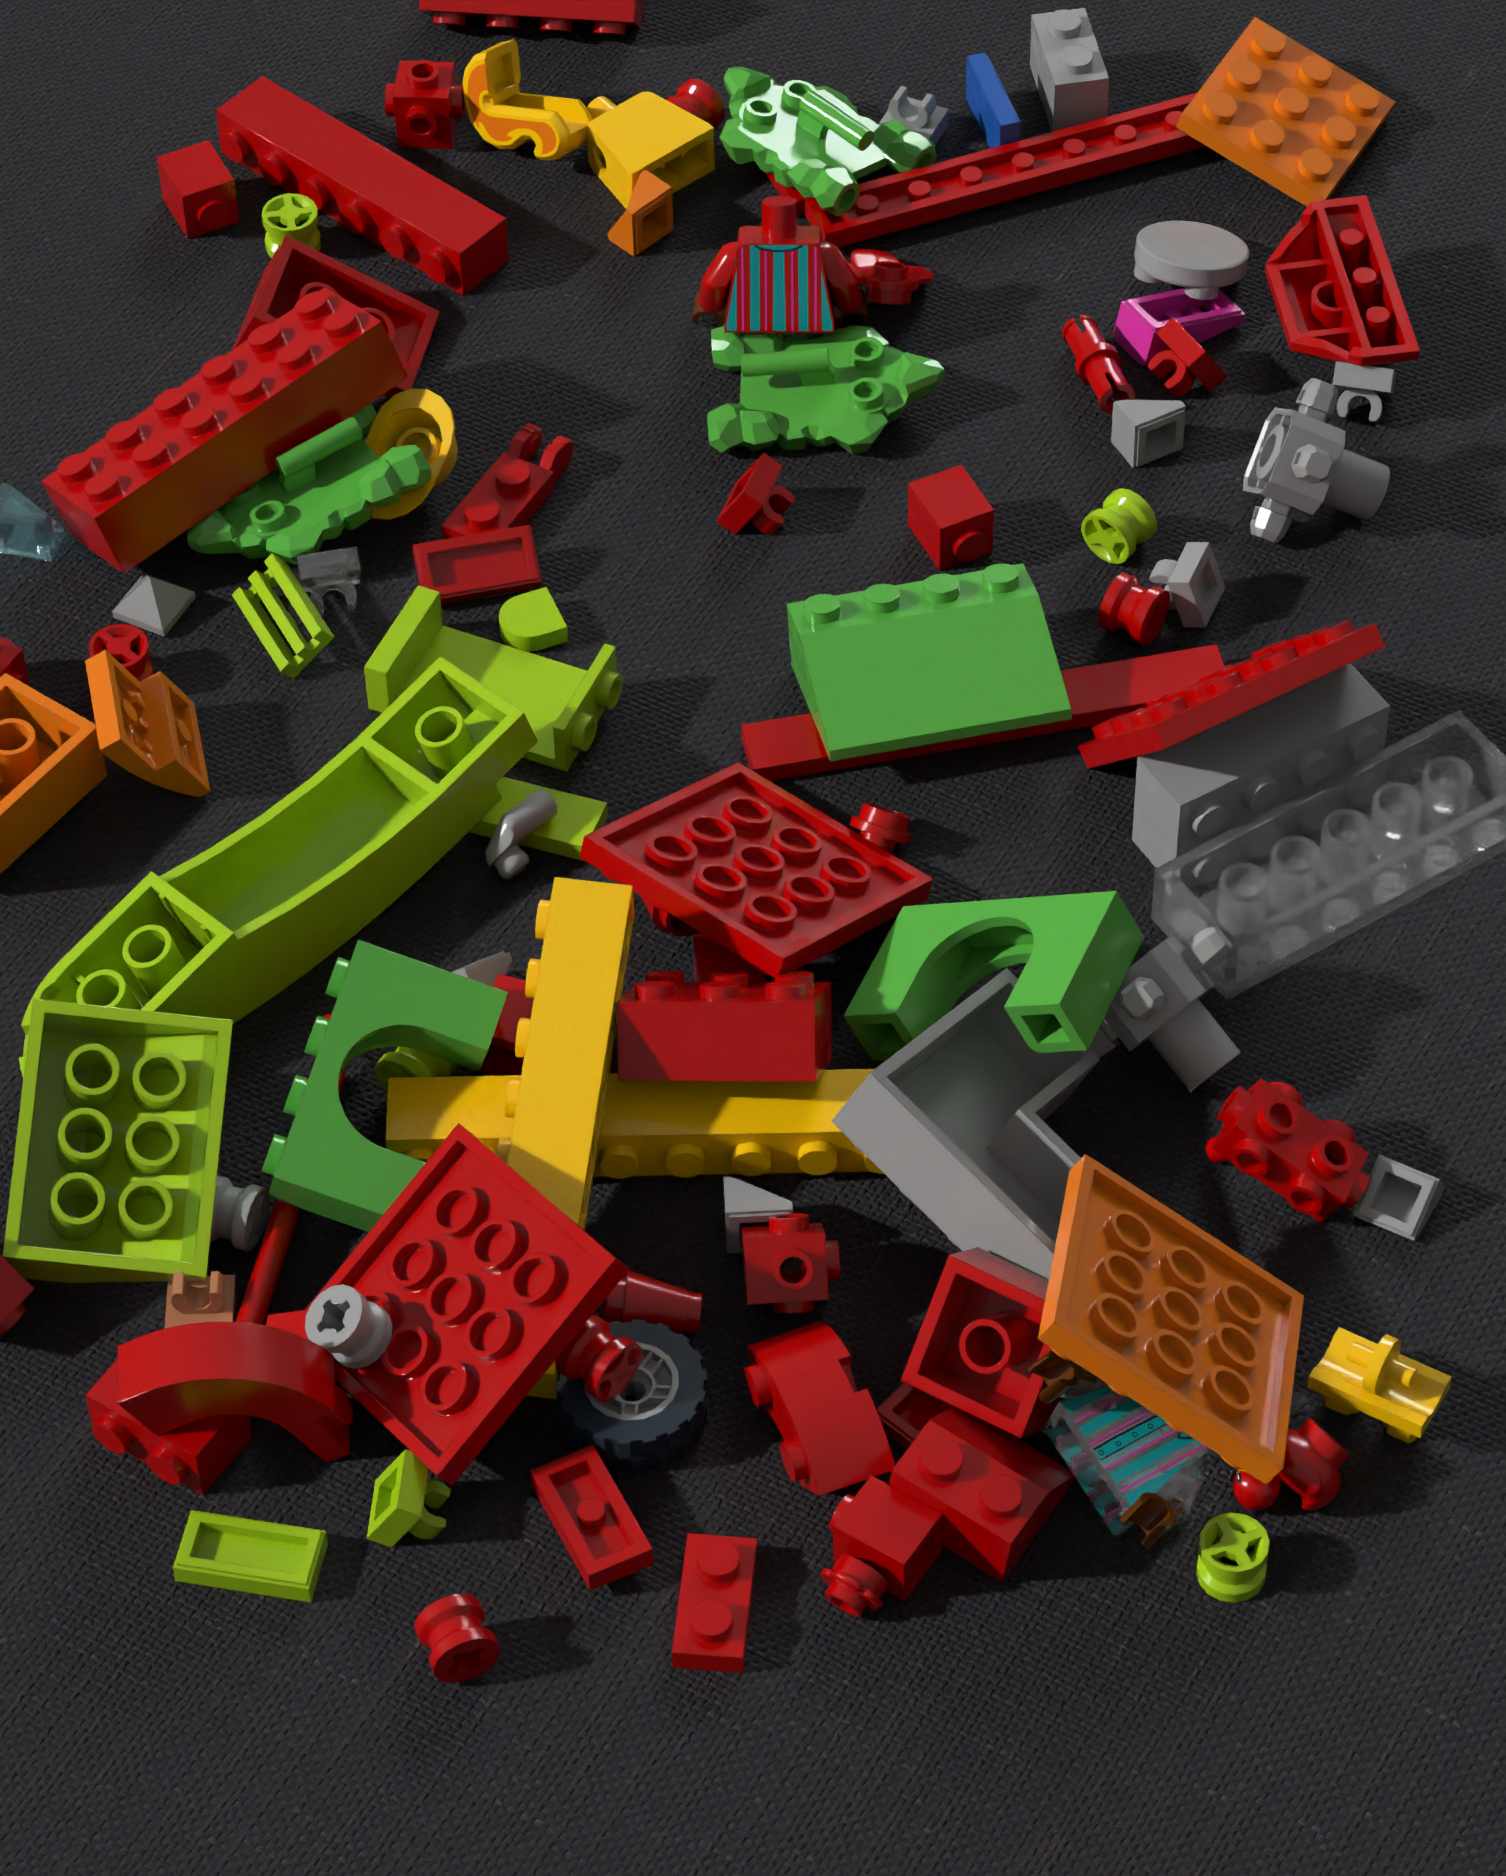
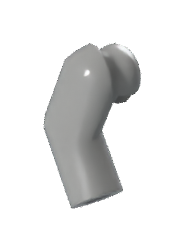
M541 789L537 790L501 816L485 850L489 867L495 866L502 878L512 879L526 868V865L529 864V856L519 848L520 843L529 833L557 814V805L548 792Z

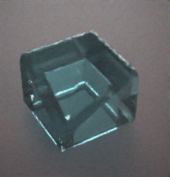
M2 483L0 485V553L52 562L64 537L63 527L14 487L7 483Z

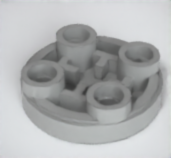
M1192 221L1158 222L1144 227L1137 235L1134 251L1136 261L1134 275L1137 279L1147 283L1167 282L1185 287V294L1194 299L1212 300L1218 297L1220 287L1231 285L1245 276L1250 251L1247 244L1241 238L1216 226Z

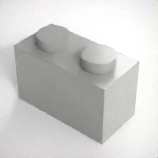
M1061 9L1054 12L1032 14L1030 68L1051 132L1107 117L1109 77L1086 9Z

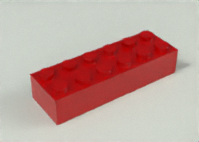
M324 287L319 291L311 292L300 298L296 302L295 308L273 323L264 324L253 330L248 336V340L226 355L209 360L203 365L198 374L179 387L162 392L156 397L153 405L131 420L122 421L111 427L103 439L84 452L64 459L56 471L41 481L70 535L125 574L277 468L274 461L276 456L350 418L408 376L382 321Z

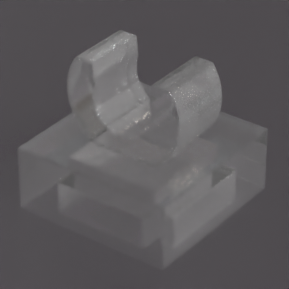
M357 547L297 556L299 583L305 592L311 591V601L320 615H324L322 597L329 590L340 591L345 596L347 611L355 610L357 591L354 584H360L361 574Z

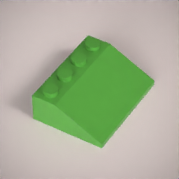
M1023 563L1017 565L994 564L981 571L958 575L935 574L923 581L899 585L876 584L864 591L835 596L817 594L805 601L787 604L791 666L830 761L1072 719L1071 706L1040 598Z

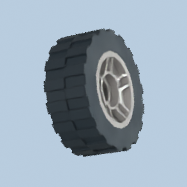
M632 1319V1322L620 1323V1320L609 1322L611 1334L617 1338L629 1337L642 1348L640 1365L626 1388L608 1402H600L586 1391V1383L581 1379L569 1380L557 1371L558 1382H556L561 1432L562 1434L566 1433L567 1444L574 1452L594 1445L608 1472L619 1474L622 1471L638 1475L646 1474L645 1471L656 1468L658 1471L669 1467L670 1463L677 1458L683 1459L691 1452L690 1447L694 1442H699L704 1433L703 1423L708 1421V1387L706 1369L703 1370V1358L697 1349L693 1350L690 1346L689 1339L681 1333L677 1335L670 1331L669 1326L661 1323L657 1325L646 1323V1320ZM634 1396L635 1401H625V1397Z

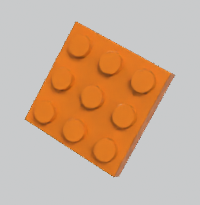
M1254 17L1182 112L1176 128L1307 207L1311 201L1328 200L1386 120L1396 101Z

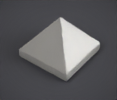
M143 573L112 611L113 618L165 637L196 598L195 592Z

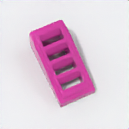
M1184 288L1121 301L1113 337L1141 366H1146L1159 352L1171 350L1158 336L1157 332L1173 317L1199 344L1242 324L1245 313L1220 289L1217 298L1198 300L1187 296ZM1202 307L1206 312H1202L1199 308Z

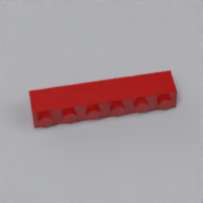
M262 76L216 110L221 152L230 160L243 164L263 176L270 184L279 186L291 194H301L309 197L315 202L318 210L345 225L352 233L360 234L384 248L391 256L402 259L426 273L433 281L442 283L464 296L509 261L505 217Z

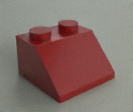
M953 1406L929 1419L892 1469L889 1485L942 1513V1546L1000 1582H1003L1075 1481L1076 1474L1008 1432Z

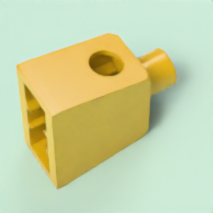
M641 92L619 105H615L608 98L600 96L591 101L587 106L592 120L586 127L588 162L591 169L625 209H627L639 175L644 170L649 171L672 187V194L715 170L714 127L652 92Z

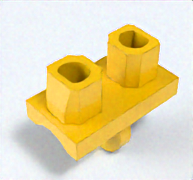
M1339 1327L1324 1357L1309 1375L1308 1388L1324 1395L1326 1407L1346 1416L1351 1413H1358L1359 1411L1383 1421L1387 1434L1404 1442L1411 1443L1415 1441L1416 1437L1421 1438L1450 1389L1451 1376L1399 1354L1401 1340L1386 1334L1376 1344Z

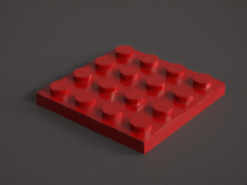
M1350 620L1329 628L1328 626L1309 634L1303 633L1289 640H1280L1252 653V658L1234 665H1226L1198 678L1201 684L1197 682L1183 689L1177 688L1145 703L1147 709L1143 707L1128 714L1123 713L1093 726L1092 730L1096 738L1078 746V749L1087 769L1164 750L1386 646L1376 623L1353 629Z
M739 762L585 835L579 856L601 870L608 879L624 885H632L633 891L651 901L652 905L658 910L674 915L698 930L708 941L724 946L750 962L751 966L758 972L774 978L775 974L795 971L898 916L903 906L919 905L926 901L933 882V878Z
M458 1123L317 1294L318 1296L329 1287L341 1284L353 1287L367 1301L382 1307L389 1314L392 1322L391 1340L386 1351L377 1361L367 1367L353 1369L344 1366L334 1358V1377L434 1474L453 1486L630 1269L473 1133ZM311 1303L308 1305V1307H307L305 1310H309V1308H310V1306H311Z

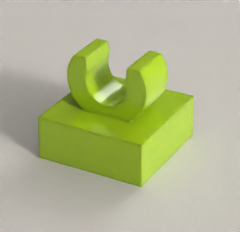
M405 1449L375 1480L366 1539L393 1547L408 1531L420 1539L431 1540L445 1528L446 1519L430 1514L425 1509L424 1504L438 1509L450 1497L451 1489L440 1481L427 1480L429 1468L412 1451Z

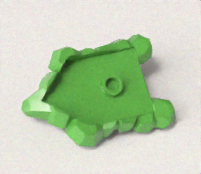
M745 67L728 68L725 73L724 85L730 97L729 110L733 119L726 121L720 135V140L729 157L737 164L755 161L761 170L773 174L775 181L787 188L795 187L804 198L815 197L821 209L839 217L848 212L860 194L856 180L887 165L898 174L931 165L936 160L937 154L931 140L919 133L908 131L905 124L890 120L879 124L871 118L859 116L857 107L851 104L847 96L828 86L814 87L812 84L802 80L788 81L785 85L777 84L773 79H770V75Z
M723 325L711 330L713 364L715 368L727 372L741 371L740 404L727 403L708 412L709 444L712 449L718 450L721 453L733 451L741 446L757 451L772 446L775 441L783 450L805 449L809 443L816 447H826L836 443L851 454L867 452L885 425L900 418L905 407L940 386L945 377V371L936 360L908 352L904 353L896 348L888 347L889 342L873 327L851 325L836 330L834 333H825L822 337L809 339L807 334L724 333Z
M370 403L350 418L274 458L277 466L275 470L188 530V545L199 553H240L249 559L269 557L273 553L288 563L302 566L315 560L323 540L334 539L340 536L344 527L345 529L354 530L370 520L372 505L381 508L395 504L402 493L416 491L425 487L427 482L431 480V468L421 449L416 445L392 447L379 457L361 439L369 433L372 422L377 415L372 403Z

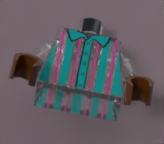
M1052 1350L1027 1368L1030 1375H1039L1048 1385L1039 1393L1042 1403L1047 1405L1058 1397L1065 1398L1057 1404L1043 1429L1115 1537L1136 1523L1146 1533V1537L1141 1541V1544L1146 1549H1149L1165 1532L1186 1521L1204 1482L1200 1465L1210 1452L1208 1447L1188 1434L1175 1431L1164 1419L1130 1397L1117 1394L1106 1382L1078 1364H1075V1362L1059 1357Z

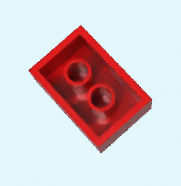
M653 971L645 973V981L635 983L616 1002L618 1081L816 1082L832 1060L831 982H814V973L789 971L775 974V982H749L748 972L719 971L710 973V982H684V972Z

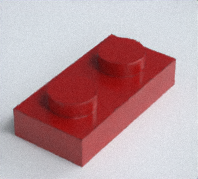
M594 1445L530 1470L531 1486L590 1591L653 1565V1549Z
M687 1533L672 1648L673 1668L734 1673L744 1672L758 1555L757 1538Z

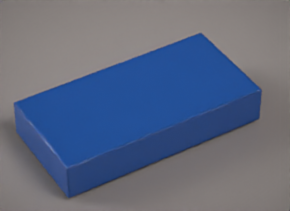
M985 52L967 56L966 100L989 148L1020 141L1021 121L989 56Z

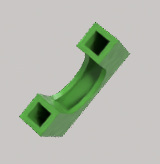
M1117 891L903 906L843 1017L871 1060L886 1061L949 1013L957 1000L976 982L1002 968L1026 963L1004 1008L1032 1053L1088 1051L1144 936Z
M358 940L351 961L338 957L325 992V994L337 998L330 1019L319 1015L316 1017L304 1053L316 1057L309 1078L298 1074L294 1078L283 1112L295 1116L288 1138L278 1134L274 1135L262 1172L274 1176L267 1197L369 1232L426 1162L378 1146L362 1136L349 1122L341 1106L338 1092L339 1076L360 1055L373 1049L388 1046L412 1048L479 1072L491 1044L508 992Z

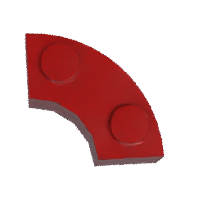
M819 1321L746 1346L751 1361V1366L744 1368V1378L748 1392L757 1407L764 1406V1410L774 1420L782 1434L784 1441L780 1443L781 1456L786 1471L793 1482L800 1480L801 1486L820 1496L867 1480L871 1475L876 1477L892 1471L895 1467L894 1458L868 1389L857 1392L850 1367L851 1355L839 1336L827 1323Z

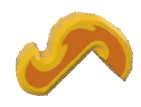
M514 39L500 42L474 55L466 66L463 76V99L470 123L484 141L499 149H515L533 140L536 145L534 150L535 156L540 160L548 161L559 159L587 143L586 127L592 120V117L580 99L519 92L521 71L518 45Z

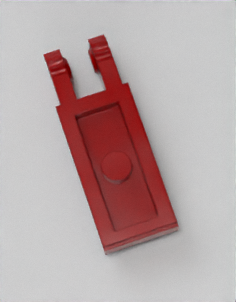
M530 423L525 424L521 431H518L513 437L508 453L503 452L442 524L443 539L524 526L555 489L554 483L561 476L567 465L570 464L574 452L573 441L563 436H556L552 444H549L544 450L539 466L530 462L541 446L543 433L540 427Z

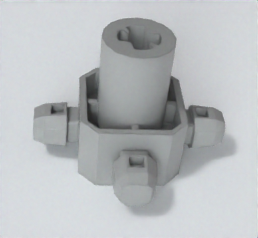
M1311 378L1304 384L1296 400V403L1300 405L1298 412L1275 407L1266 418L1243 480V491L1264 499L1261 507L1255 506L1250 523L1251 535L1277 544L1285 536L1292 522V519L1288 517L1290 509L1314 515L1320 505L1323 504L1367 521L1373 517L1380 507L1389 484V467L1344 449L1346 431L1324 422L1327 415L1333 416L1338 399L1336 386L1316 378Z
M1217 926L1204 928L1186 940L1187 949L1177 936L1173 935L1129 967L1089 1047L1098 1058L1120 1044L1117 1039L1118 1037L1129 1051H1132L1149 1039L1191 1092L1241 1053L1199 1000L1215 986L1203 969L1206 968L1209 972L1214 970L1228 957L1232 949L1231 942Z

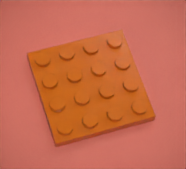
M1085 1154L1069 1171L1038 1339L1047 1344L1059 1357L1075 1362L1106 1382L1117 1394L1130 1397L1164 1419L1175 1431L1188 1434L1213 1450L1230 1466L1246 1471L1266 1485L1283 1469L1304 1295Z

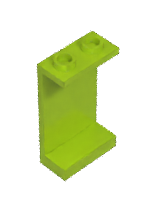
M419 585L364 666L368 709L383 713L440 656L524 712L538 742L522 758L566 772L579 751H587L591 746L596 734L598 720L606 708H614L623 686V676L617 673L615 646L604 644L588 671L443 626L440 592Z

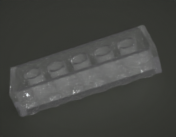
M1458 710L1156 868L1154 871L1151 919L1168 937L1176 935L1186 949L1188 948L1186 940L1204 928L1217 926L1232 944L1228 957L1211 972L1206 968L1203 970L1215 984L1214 987L1226 1000H1229L1506 851V756Z

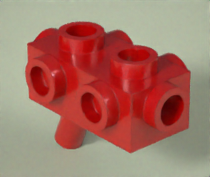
M1261 1078L1248 1091L1241 1086L1237 1087L1218 1113L1217 1119L1224 1123V1126L1217 1137H1212L1207 1141L1206 1153L1208 1158L1213 1163L1232 1161L1238 1170L1255 1177L1284 1197L1294 1209L1308 1214L1319 1223L1341 1205L1347 1210L1354 1206L1370 1182V1176L1361 1171L1369 1153L1355 1144L1356 1134L1348 1125L1338 1120L1328 1119L1322 1121L1301 1106L1303 1100L1300 1093L1286 1083H1268Z

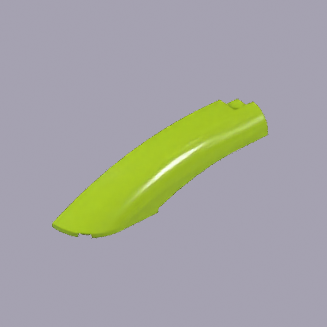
M440 656L352 743L310 779L262 815L208 850L161 876H157L151 871L50 970L31 998L21 1024L25 1032L23 1057H19L22 1076L24 1077L33 998L233 1020L234 1024L287 988L336 951L396 901L502 799L495 784L538 742L524 712Z

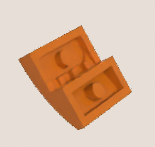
M106 650L85 660L100 751L128 772L162 788L196 797H202L209 793L210 786L194 702L161 671L139 682Z

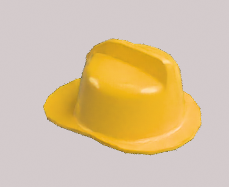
M408 389L395 394L381 406L372 422L365 443L379 457L392 447L416 445L421 449L432 472L431 480L427 482L425 487L416 491L402 493L397 503L381 508L372 505L371 518L390 520L408 514L422 504L432 488L443 482L455 466L458 448L454 435L455 424L452 410L441 396L428 389Z

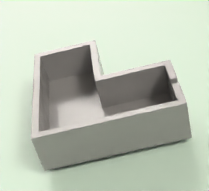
M1006 968L874 1069L832 1119V1122L851 1140L857 1149L862 1151L962 1251L979 1247L1049 1280L1069 1171L1081 1158L1043 1120L1064 1103L1100 1059L1090 1049L1088 1051L1032 1053L1004 1008L1018 981V978Z

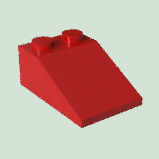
M285 235L261 276L233 349L248 340V336L256 328L264 324L273 323L295 308V304L300 298L325 287L382 321L408 377L381 396L393 397L395 394L412 389L440 311Z

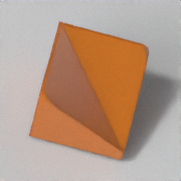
M647 170L640 173L626 211L607 234L611 242L632 256L641 253L674 230L672 187Z

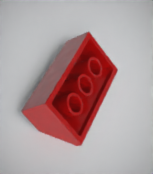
M419 0V10L427 15H433V24L442 26L463 27L465 26L466 17L487 18L486 27L494 29L518 30L519 20L538 21L540 22V31L572 33V24L594 25L593 34L625 36L626 27L640 28L645 0Z

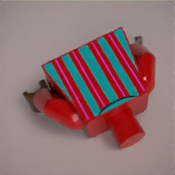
M772 196L762 200V226L740 227L737 241L723 245L702 277L700 290L695 295L692 322L698 324L700 316L713 315L718 318V327L724 325V333H834V323L836 322L837 327H844L843 318L848 315H860L863 318V323H868L869 310L866 293L860 289L856 274L835 244L823 241L820 227L797 226V201L794 198Z

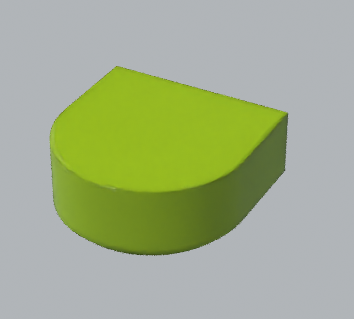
M547 587L514 596L507 600L500 608V636L508 646L532 652L568 642L567 625Z

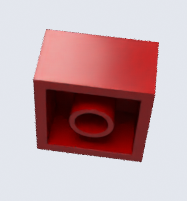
M979 1247L950 1254L901 1381L1019 1438H1024L1049 1428L1061 1396L1047 1405L1042 1403L1039 1393L1048 1385L1042 1377L1037 1374L1030 1375L1027 1371L1029 1366L1052 1350L1047 1344L1038 1339L1049 1280Z

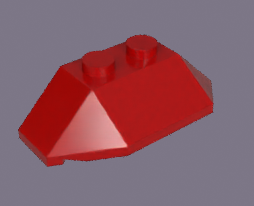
M1367 195L1311 201L1303 211L1301 220L1287 233L1265 265V274L1289 349L1335 365L1336 361L1357 366H1371L1419 359L1420 349Z

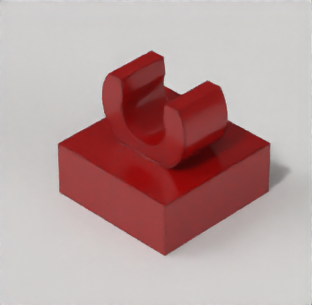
M1174 317L1157 332L1158 336L1171 350H1165L1156 354L1150 360L1147 367L1159 380H1162L1170 371L1176 369L1175 374L1164 384L1176 398H1180L1190 391L1194 384L1195 376L1210 392L1228 377Z
M763 453L736 481L716 522L736 535L751 519L759 531L772 535L785 520L781 515L795 500V497L789 490L782 486L774 485L783 465Z

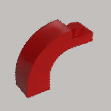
M202 1322L158 1330L117 1346V1404L157 1436L206 1417L235 1414L248 1415L270 1420L284 1427L326 1463L350 1454L349 1424L353 1420V1410L345 1391L335 1385L334 1355L309 1339L282 1329L259 1324Z

